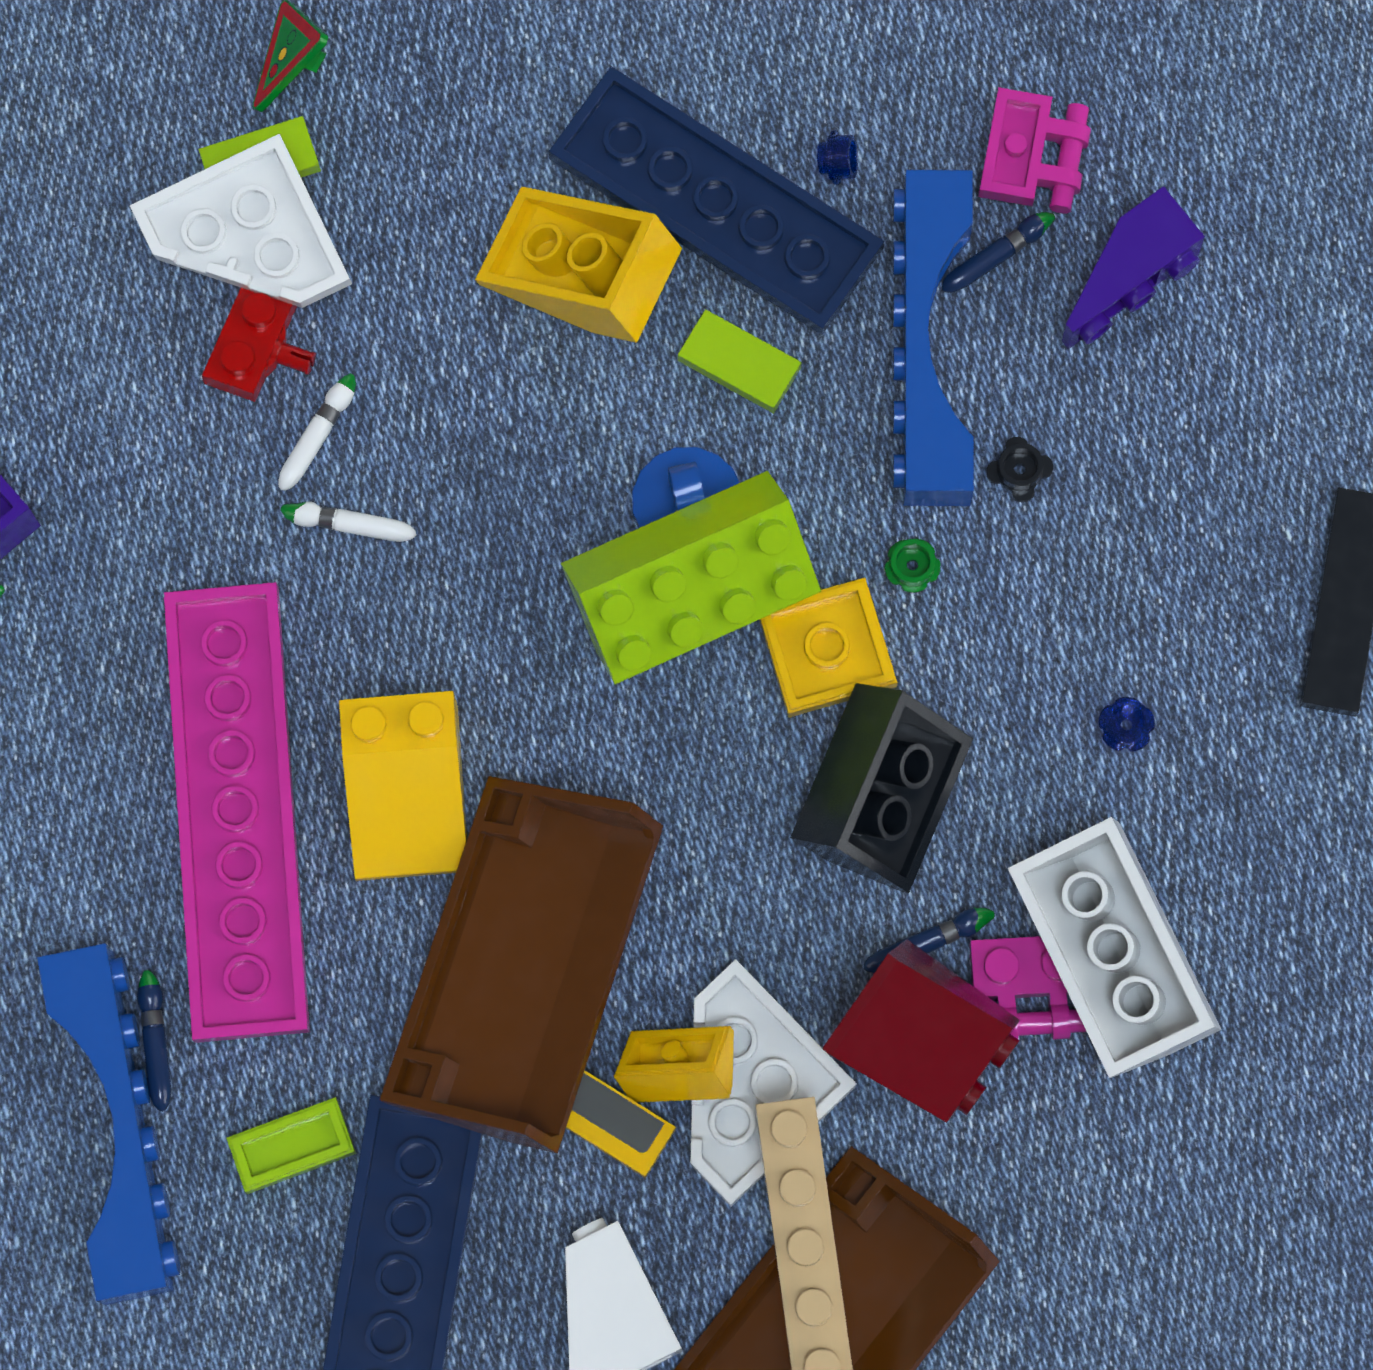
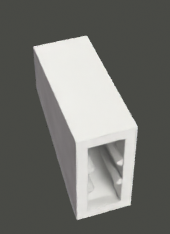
M600 1218L574 1231L572 1236L575 1243L565 1247L569 1370H648L681 1353L682 1348L619 1222L616 1221L607 1226L604 1219Z

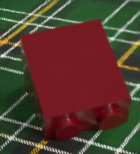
M906 939L887 954L822 1049L947 1123L957 1110L967 1116L987 1088L978 1081L990 1063L1000 1069L1020 1040L1011 1035L1020 1020Z

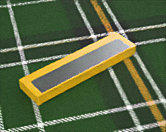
M584 1070L566 1129L646 1179L676 1131V1127Z

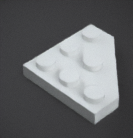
M280 134L130 205L151 252L157 260L256 293H264L271 298L301 308L352 284Z
M736 959L694 998L693 1028L731 1026L734 1031L733 1086L731 1095L727 1099L692 1100L690 1159L691 1166L730 1207L764 1176L756 1118V1104L815 1097L819 1123L857 1085Z

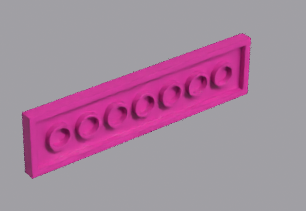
M276 582L164 592L192 1040L195 1043L308 1033L310 1032L279 587Z

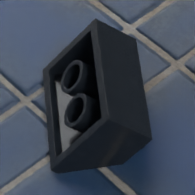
M856 683L790 838L826 861L901 892L909 893L973 738L903 690Z

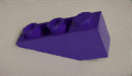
M1164 186L1119 218L1065 325L1062 343L1067 349H1070L1081 340L1086 344L1094 342L1112 326L1113 323L1110 321L1112 317L1125 308L1130 313L1138 310L1156 294L1155 286L1169 276L1174 281L1181 279L1200 262L1198 255L1205 236Z

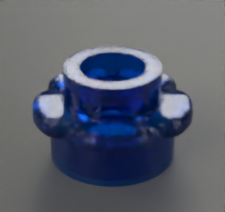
M837 130L831 131L827 141L819 142L817 148L819 172L821 175H828L834 185H839L841 179H855L858 170V150L854 135H839Z
M1122 697L1118 698L1112 706L1107 705L1100 713L1098 725L1103 729L1102 739L1108 747L1116 751L1128 749L1130 752H1136L1143 749L1149 743V733L1155 728V719L1151 710L1137 699ZM1125 720L1130 721L1132 728L1124 730L1121 727V723Z

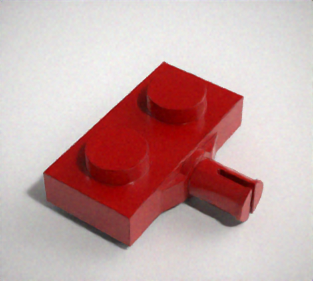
M240 288L203 371V383L256 402L266 377L276 369L278 364L309 375L312 370L311 366L313 367L315 363L316 353L287 344V328L297 306L271 298L264 293H256Z

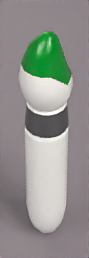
M349 373L342 377L327 392L325 403L316 412L282 467L278 481L281 490L286 491L298 483L331 432L332 426L335 425L340 412L345 410L351 403L356 388V380L353 374Z
M306 501L283 504L280 509L287 520L302 527L319 525V527L330 530L335 529V531L396 542L409 541L417 535L413 527L399 520L343 509L337 510V508H321L314 502Z

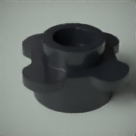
M1013 437L1006 442L1005 450L1000 455L999 460L988 464L986 475L991 483L1002 484L1010 490L1015 501L1024 503L1034 497V488L1040 480L1051 476L1053 462L1048 456L1041 455L1024 438ZM1017 465H1022L1025 468V472L1017 474L1014 468Z

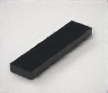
M1338 487L1334 497L1300 707L1356 717L1360 708L1373 628V493Z

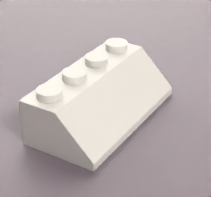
M1110 817L1008 868L1109 1078L1168 1056L1222 1030L1118 821Z

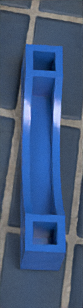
M906 170L904 189H894L893 222H903V241H894L893 275H903V294L893 295V327H903V347L893 348V381H903V401H893V434H903V454H893V488H903V506H971L974 492V437L957 418L940 388L931 360L928 326L930 310L937 288L953 260L970 241L973 224V170Z
M106 943L37 957L46 1012L70 1033L89 1057L104 1086L113 1119L115 1155L111 1186L101 1216L86 1242L96 1301L104 1305H110L174 1291L172 1276L180 1275V1262L174 1240L165 1242L162 1219L170 1217V1206L164 1183L155 1184L151 1162L160 1160V1150L154 1126L145 1127L141 1105L150 1103V1094L144 1069L135 1070L131 1048L140 1047V1037L134 1013L125 1014L121 992L130 990L129 974L124 957L115 958V953Z

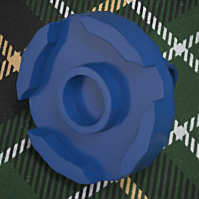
M699 447L673 448L655 456L640 471L632 490L633 519L637 527L640 528L738 484L739 480L734 469L715 453Z

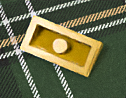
M731 1026L631 1031L614 1078L626 1095L635 1102L727 1099L731 1095L733 1086L734 1031Z

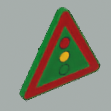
M283 0L279 6L253 101V109L259 112H263L304 68L317 73L327 54L322 49L327 44L328 35L294 3L288 0Z

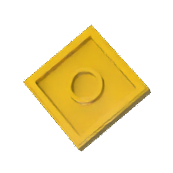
M865 577L822 589L821 592L759 619L788 718L848 701L856 683L890 689L897 687L898 682Z

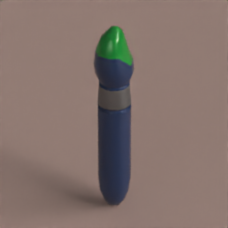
M1040 212L1025 218L1017 229L1005 234L950 272L942 283V290L952 293L969 286L1019 252L1027 244L1036 242L1054 222L1055 215L1049 212Z
M987 908L964 910L954 920L940 923L938 926L930 927L876 951L865 961L864 970L875 973L887 954L906 939L928 954L960 939V937H970L993 920L995 913Z
M145 970L140 978L137 1002L142 1011L141 1022L148 1089L153 1105L157 1110L163 1112L170 1104L171 1098L165 1027H163L162 1010H160L164 1002L163 992L156 976L150 970Z

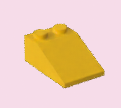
M521 186L475 280L485 288L591 333L637 343L680 255L682 247L656 214Z
M443 691L339 700L342 758L355 880L363 881L456 873L467 842L458 705L454 692Z

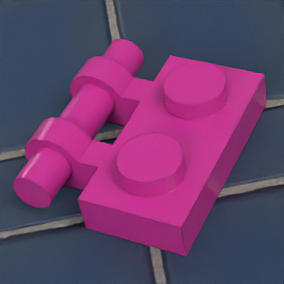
M998 87L978 197L1033 207L1036 186L1044 187L1052 191L1050 210L1062 214L1070 213L1074 195L1080 193L1083 175L1078 170L1082 149L1088 147L1091 129L1087 126L1089 107L1080 103H1071L1067 106L1065 120L1049 117L1052 96ZM1045 140L1056 142L1060 145L1057 166L1041 163Z
M1041 936L970 940L972 986L991 1000L996 999L998 1005L1020 1020L1011 1035L1018 1039V1036L1051 1034L1052 1039L1055 1040L1070 1039L1071 1033L1087 1032L1077 1011L1069 1010L1067 995L1069 994ZM1048 996L1049 1011L1017 1013L1015 998Z

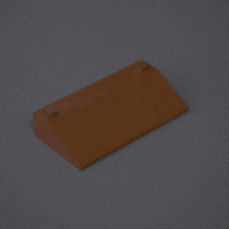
M488 776L380 1101L510 1143L558 1154L663 830V825L633 802Z
M851 1146L826 1177L852 1367L853 1370H916L1000 1261L977 1234ZM774 1244L674 1370H791Z

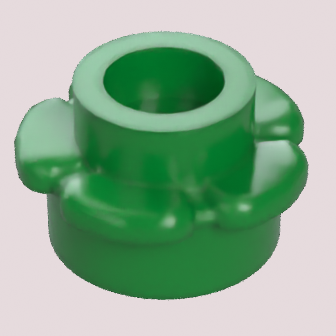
M921 539L901 540L889 549V562L885 564V573L893 585L899 584L905 592L917 593L925 590L929 582L932 583L938 578L940 561L935 557V550L928 542ZM915 561L918 567L916 570H909L907 563Z

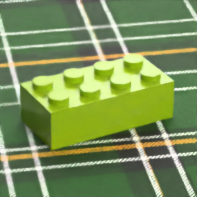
M768 470L561 563L596 653L614 684L620 683L821 592L789 499Z

